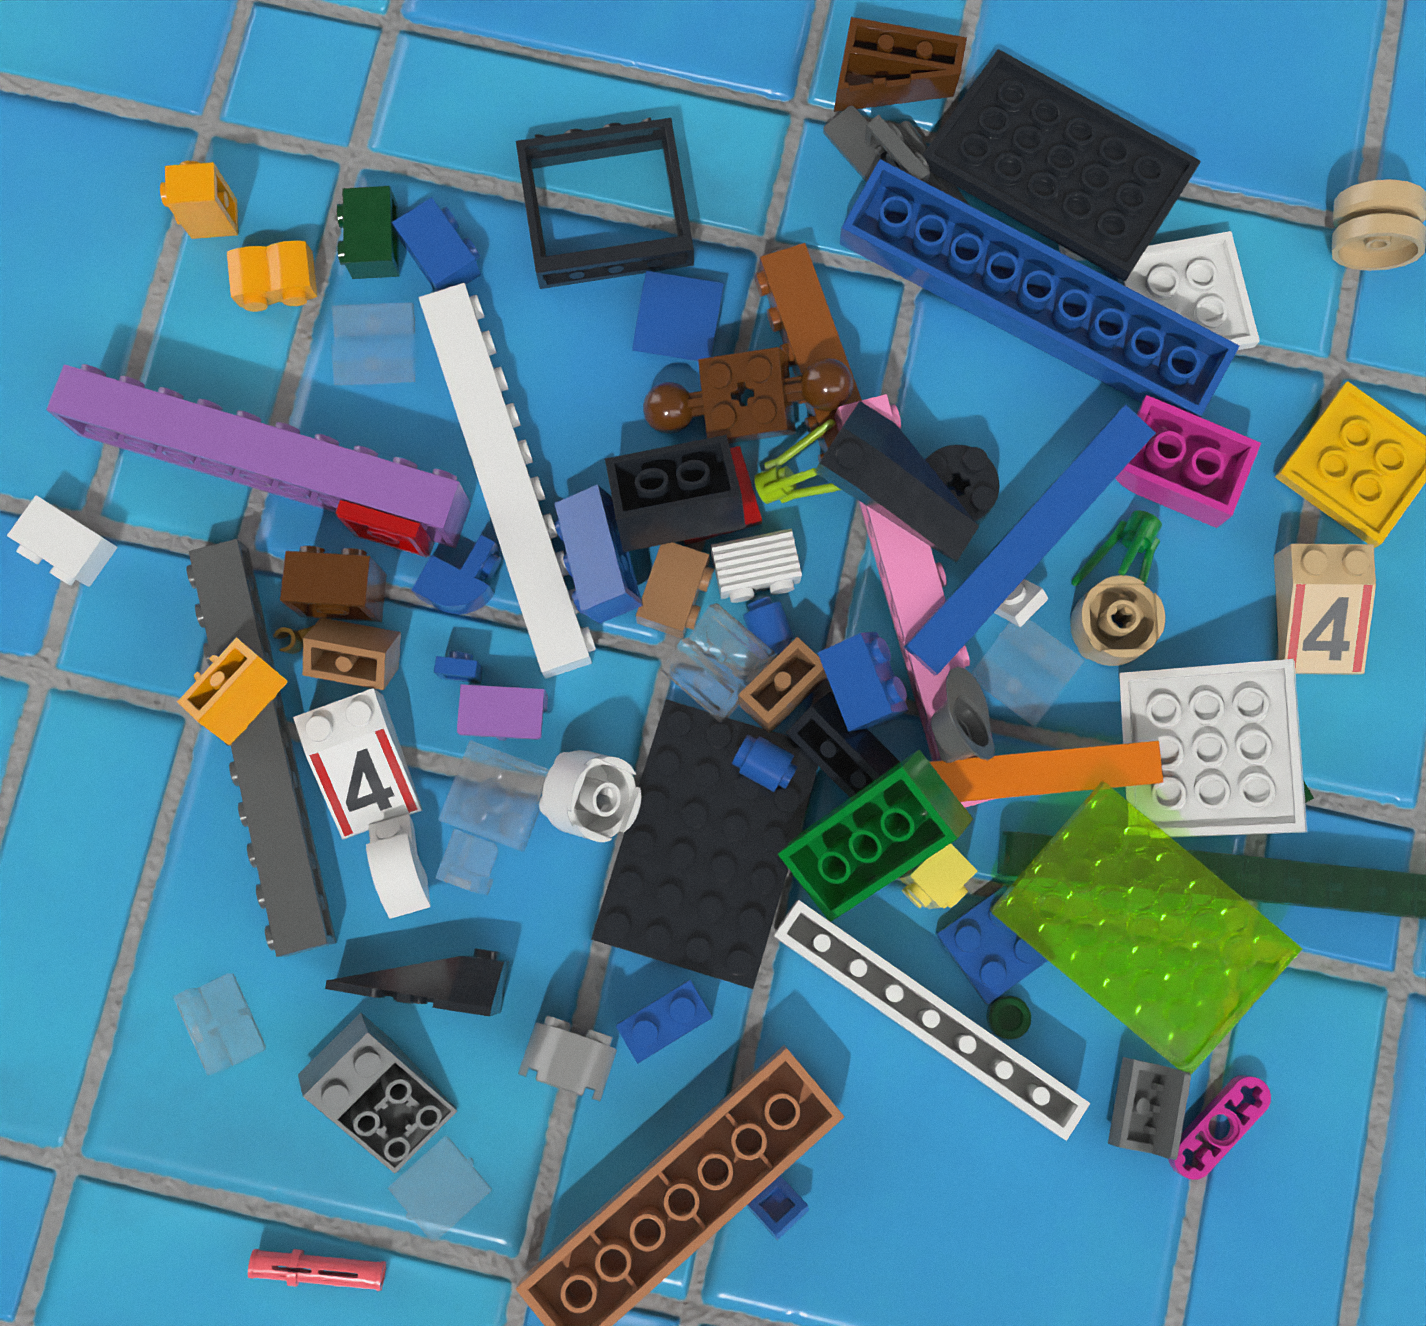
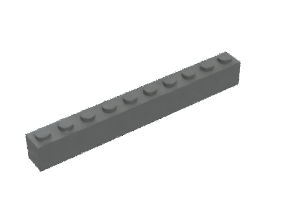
M238 539L189 551L191 565H187L186 570L189 582L193 589H197L200 603L195 604V613L202 628L205 627L208 642L204 643L203 649L208 665L212 664L209 660L212 655L219 657L237 637L276 670L249 548ZM279 691L276 697L266 705L248 725L246 730L230 745L234 761L230 762L229 770L234 785L240 787L243 802L238 803V812L243 826H248L251 843L247 844V854L252 867H257L260 884L256 885V895L262 909L266 908L269 925L265 926L266 941L271 951L275 950L276 957H287L336 944L337 942L281 691Z

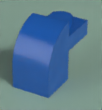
M480 535L461 570L431 555L411 591L418 599L449 614H468L482 608L494 595L491 587L483 581L485 578L491 579L500 565L501 557L498 556L500 550L497 544L491 539Z

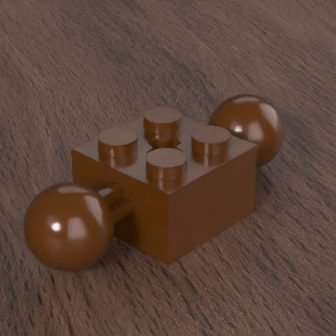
M779 347L698 359L702 391L689 393L685 387L674 382L657 384L650 389L644 399L643 413L648 424L656 431L664 434L680 432L689 425L694 416L705 415L707 438L727 435L728 443L796 434L793 402L805 400L811 407L820 411L836 410L849 400L853 390V378L846 365L832 358L818 359L805 369L802 376L790 378L788 355ZM749 389L754 392V397L748 398V405L746 406L745 403L741 402V396L745 390Z

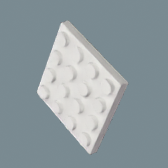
M1293 659L1119 673L1123 744L1159 741L1164 782L1126 786L1128 838L1143 839L1307 832L1296 672Z

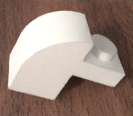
M406 814L369 825L370 843L366 844L369 867L376 891L389 919L431 907L427 875L417 855L414 824L410 815Z

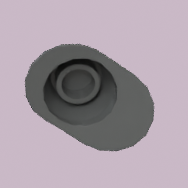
M961 667L951 669L946 680L947 700L933 714L931 719V727L940 758L946 763H951L976 755L980 759L988 761L994 757L995 748L990 731L986 698L979 683L971 673Z

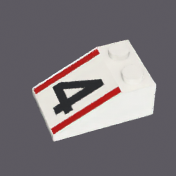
M372 688L293 717L306 758L342 839L368 831L371 824L423 811L384 696L377 690Z

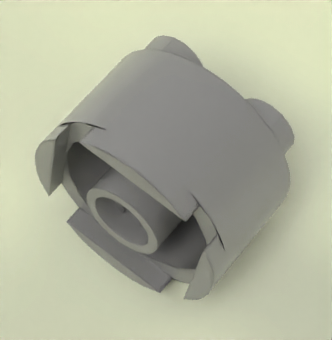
M546 1016L543 1024L535 1023L518 1074L527 1077L528 1071L531 1069L537 1071L535 1079L538 1082L580 1096L584 1094L585 1088L594 1090L592 1099L601 1101L617 1049L610 1047L612 1037L592 1030H587L585 1037L569 1032L570 1023L550 1016Z

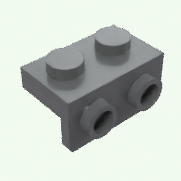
M1123 1057L1108 1144L1176 1160L1189 1095L1190 1072Z

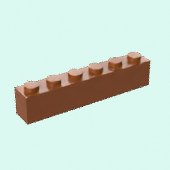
M806 243L761 256L759 272L754 273L756 286L761 297L767 295L771 307L767 309L771 329L773 332H780L784 344L780 345L779 348L787 353L789 367H792L795 377L802 376L805 369L818 359H836L846 365L853 378L852 394L844 405L862 401ZM805 400L797 401L799 405L803 403L806 405L809 417L805 418L808 434L829 419L835 421L834 415L837 409L833 411H820L811 407ZM836 421L831 429L818 438L822 454L818 455L819 462L839 433Z

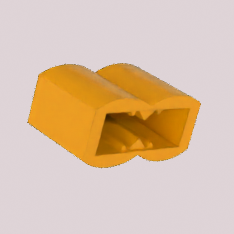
M284 241L268 246H248L227 251L231 298L239 307H243L247 311L258 312L266 310L268 305L277 302H283L287 306H301L306 304L307 300L318 297L313 251L306 241Z

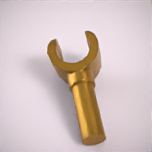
M313 626L298 631L286 627L276 630L273 634L274 638L282 639L289 635L292 638L290 645L279 649V651L290 654L301 651L303 648V638Z

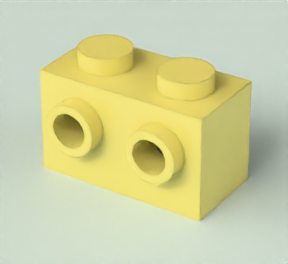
M949 844L906 872L900 878L906 885L902 892L919 909L922 906L928 909L941 907L945 909L947 906L952 908L969 891L964 884L978 871L952 844Z

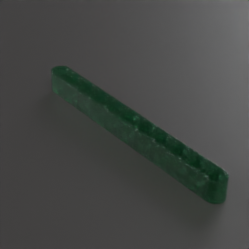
M1000 832L997 874L1426 920L1425 874L1024 832Z

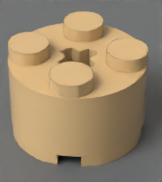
M1122 575L1109 577L1096 584L1078 600L1071 615V634L1079 653L1084 658L1107 666L1124 665L1146 653L1160 638L1165 627L1164 606L1156 592L1153 594L1144 585V582L1138 578ZM1114 615L1115 620L1122 622L1123 626L1119 628L1117 623L1112 622L1111 616Z

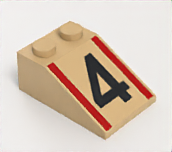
M1374 544L1288 545L1274 555L1279 660L1293 659L1295 661L1296 674H1364L1376 590Z

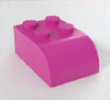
M1146 395L1137 415L1156 433L1115 479L1123 487L1141 497L1218 528L1233 515L1261 442Z

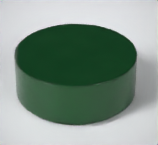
M1000 996L993 1000L987 1009V1024L997 1036L1004 1039H1017L1028 1031L1031 1025V1012L1027 1004L1021 999L1014 996Z

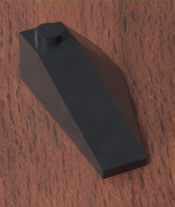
M859 401L819 462L815 473L952 561L957 562L979 528V525L899 427L888 418Z
M475 948L473 956H458L326 980L325 989L376 998L391 996L397 1002L408 1004H428V1002L433 1003L432 1008L490 1017L501 1013L509 961L499 960L500 952Z

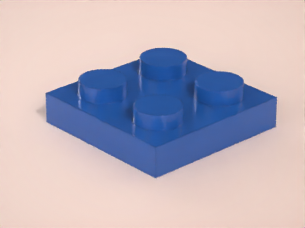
M1006 885L998 888L935 933L985 1004L995 1000L1056 956Z

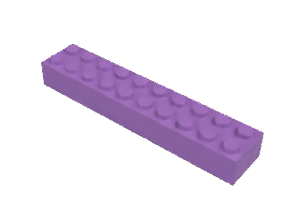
M82 364L80 369L63 365L46 410L78 436L335 513L339 501H347L420 523L433 542L455 549L457 547L471 503L460 482L456 481L457 477L447 471L433 469L432 473L418 470V466L415 463L403 458L394 457L393 462L378 458L379 454L363 446L356 445L351 450L339 446L337 440L326 435L315 434L314 438L301 435L299 429L286 423L276 422L275 427L261 423L259 417L240 410L237 411L236 415L223 412L221 406L205 399H198L196 404L183 400V395L168 388L160 387L158 392L146 389L142 382L131 377L120 376L119 380L106 377L107 374L104 371L87 364Z

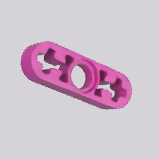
M1239 1075L1230 1080L1182 1132L1177 1159H1168L1172 1169L1191 1180L1205 1177L1268 1109L1271 1102V1093L1268 1086L1261 1079L1248 1075ZM1242 1087L1250 1089L1255 1087L1252 1093L1256 1100L1253 1105L1243 1103L1236 1110V1112L1243 1115L1241 1120L1233 1111L1224 1107L1227 1102L1229 1105L1236 1107L1243 1100L1244 1096L1240 1092ZM1218 1114L1225 1115L1230 1123V1131L1222 1139L1213 1138L1208 1128L1211 1118ZM1199 1133L1205 1142L1214 1146V1149L1210 1151V1149L1202 1147L1195 1155L1196 1160L1199 1162L1195 1168L1188 1164L1183 1167L1182 1165L1186 1161L1182 1154L1183 1151L1189 1149L1194 1152L1203 1143L1195 1138Z

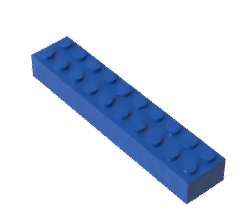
M881 159L878 161L841 227L840 245L1141 403L1144 397L1148 395L1193 415L1202 417L1240 345Z

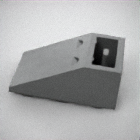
M362 1013L346 1026L298 1074L302 1096L394 1174L457 1112L456 1107L392 1039Z

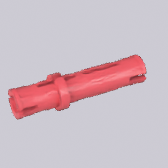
M253 1249L248 1265V1278L250 1279L262 1278L287 1281V1286L297 1287L299 1282L381 1291L386 1272L385 1261L373 1262L304 1255V1250L294 1249L292 1253Z

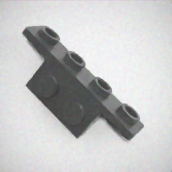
M849 106L824 126V135L866 182L881 159L928 184L930 172L927 161L917 151L912 153L904 144V138L899 129L892 123L887 124L880 115H877L868 123L854 106Z

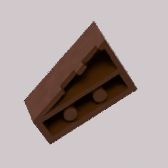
M851 17L834 112L844 111L849 106L862 109L954 97L961 74L967 37Z

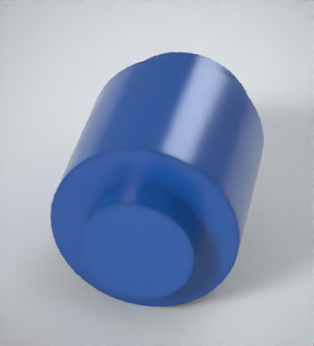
M765 597L748 604L749 612L745 613L743 618L755 651L761 653L763 660L777 657L791 643L794 635L781 601L773 603L771 597Z
M747 735L732 762L734 766L740 768V774L772 792H775L778 785L786 789L797 769V766L791 763L794 757L793 754L760 736L755 739Z

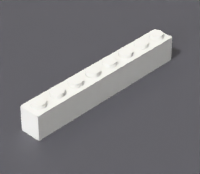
M800 900L794 903L773 934L774 938L1064 1140H1068L1090 1105L1084 1098Z

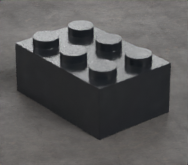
M727 435L605 459L623 552L746 528L742 494Z

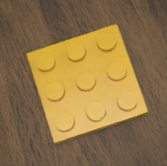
M1347 381L1334 395L1276 474L1275 478L1364 542L1374 544V548L1383 543L1426 483V436Z

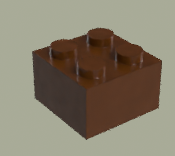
M301 546L299 551H285L280 601L300 617L382 622L387 575L371 556H367V552L364 550L345 548L341 550V554L325 553V549L320 547Z

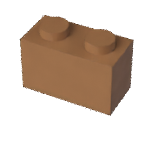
M676 543L660 545L641 599L643 606L639 607L636 613L637 624L684 639L687 628L694 630L701 611V607L695 605L700 590L708 591L714 569L708 567L709 554Z
M320 618L303 638L302 675L384 690L399 669L401 632Z
M796 637L738 694L740 707L763 729L770 733L827 678L819 656L800 638Z

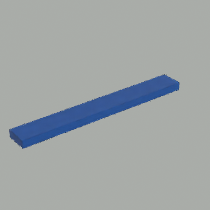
M1127 405L1121 407L906 643L904 648L934 676L938 675L1156 432Z

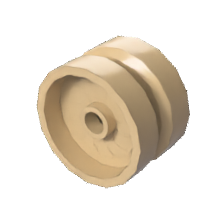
M1391 179L1368 181L1341 191L1334 199L1333 224L1336 229L1332 233V259L1339 265L1367 271L1388 270L1417 261L1425 253L1426 226L1423 222L1426 220V191L1414 183Z

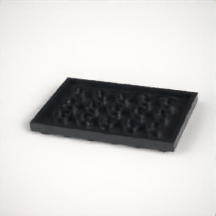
M999 49L922 155L929 165L930 172L1125 282L1201 163L1197 158Z
M666 699L639 784L641 790L640 808L633 824L624 832L591 940L754 989L788 872V867L778 856V853L799 835L818 765L787 735L773 731L768 733L763 728ZM747 735L755 739L760 736L794 755L791 763L797 766V769L786 789L778 785L775 792H772L740 774V768L732 764Z

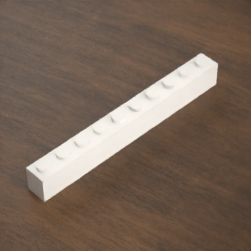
M465 283L418 297L541 672L545 679L592 664L589 652L596 650L589 627L580 628L576 616L580 612L576 608L572 597V592L576 589L567 590L563 576L569 575L564 564L563 551L557 553L554 551L551 539L558 537L551 514L542 515L538 502L545 500V496L538 476L533 478L529 476L526 464L533 463L526 439L517 440L514 428L521 426L514 403L505 404L502 391L509 388L501 366L493 368L490 355L496 354V350L489 330L481 332L478 320L485 317L478 296L476 294L469 297Z

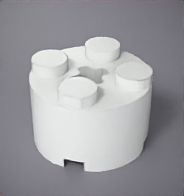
M584 750L560 753L545 778L542 797L539 801L540 811L543 815L547 816L557 829L596 842L612 840L611 837L618 832L624 833L629 829L637 817L641 803L640 787H636L632 775H636V773L626 761L620 758Z

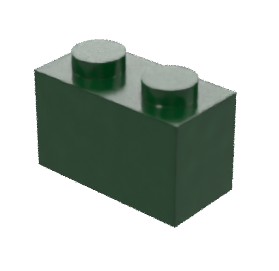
M391 187L342 188L343 204H337L338 225L340 228H343V241H338L337 244L340 265L346 266L352 279L399 277V240L392 224L394 220L398 219V204Z

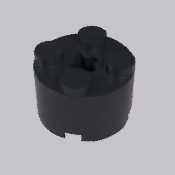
M949 445L936 450L925 459L926 462L947 487L954 486L956 490L962 492L960 496H957L955 490H950L975 522L980 525L998 498L1000 485L995 466L988 458L986 452L978 447Z

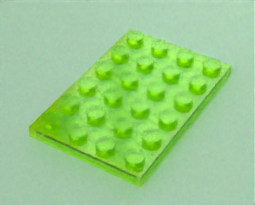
M1104 781L1099 783L990 909L994 916L1178 1070L1190 1072L1191 1075L1303 949Z

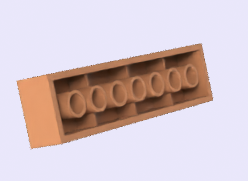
M783 1045L520 1279L516 1291L544 1326H613L845 1116L787 1047Z

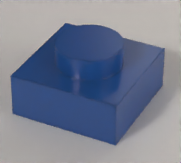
M449 651L448 657L436 656L434 673L440 679L481 684L483 667L478 661L473 660L472 654Z
M781 1176L776 1178L747 1204L748 1209L776 1240H779L809 1211L807 1203Z

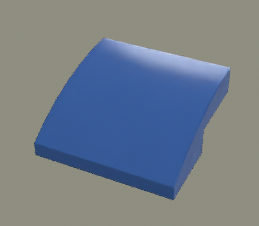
M646 271L632 351L693 361L712 357L725 283Z

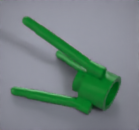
M1133 511L1127 522L1120 521L1114 533L1081 568L1079 573L1072 579L1071 584L1073 586L1079 585L1119 539L1123 538L1122 544L1128 551L1118 573L1122 576L1125 575L1136 554L1145 551L1138 579L1146 585L1154 553L1160 543L1157 535L1162 527L1161 521L1149 512Z

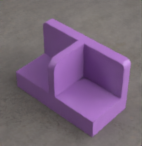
M461 684L457 733L462 736L496 737L500 741H506L507 738L539 740L542 737L543 711H547L548 694L544 689Z

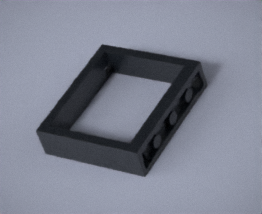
M651 117L638 123L625 125L610 123L598 129L585 131L582 129H570L564 132V134L551 136L537 134L535 138L515 141L535 271L540 289L643 274L646 271L656 272L694 266V247L671 118L651 120ZM663 150L677 237L546 256L533 172L534 168Z

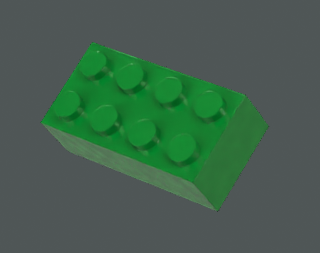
M917 750L799 833L778 853V856L828 921L831 922L957 840L973 818L923 753Z

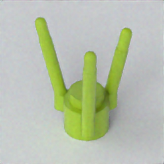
M829 419L820 427H817L777 458L765 462L766 470L756 474L754 478L757 492L764 503L770 504L777 500L785 503L795 498L841 490L832 483L796 489V483L816 476V469L812 468L793 474L788 466L782 468L785 462L835 425L833 419Z

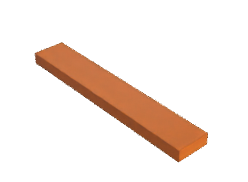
M1159 741L996 755L988 761L974 757L956 760L951 763H946L943 760L930 762L960 802L1164 783Z

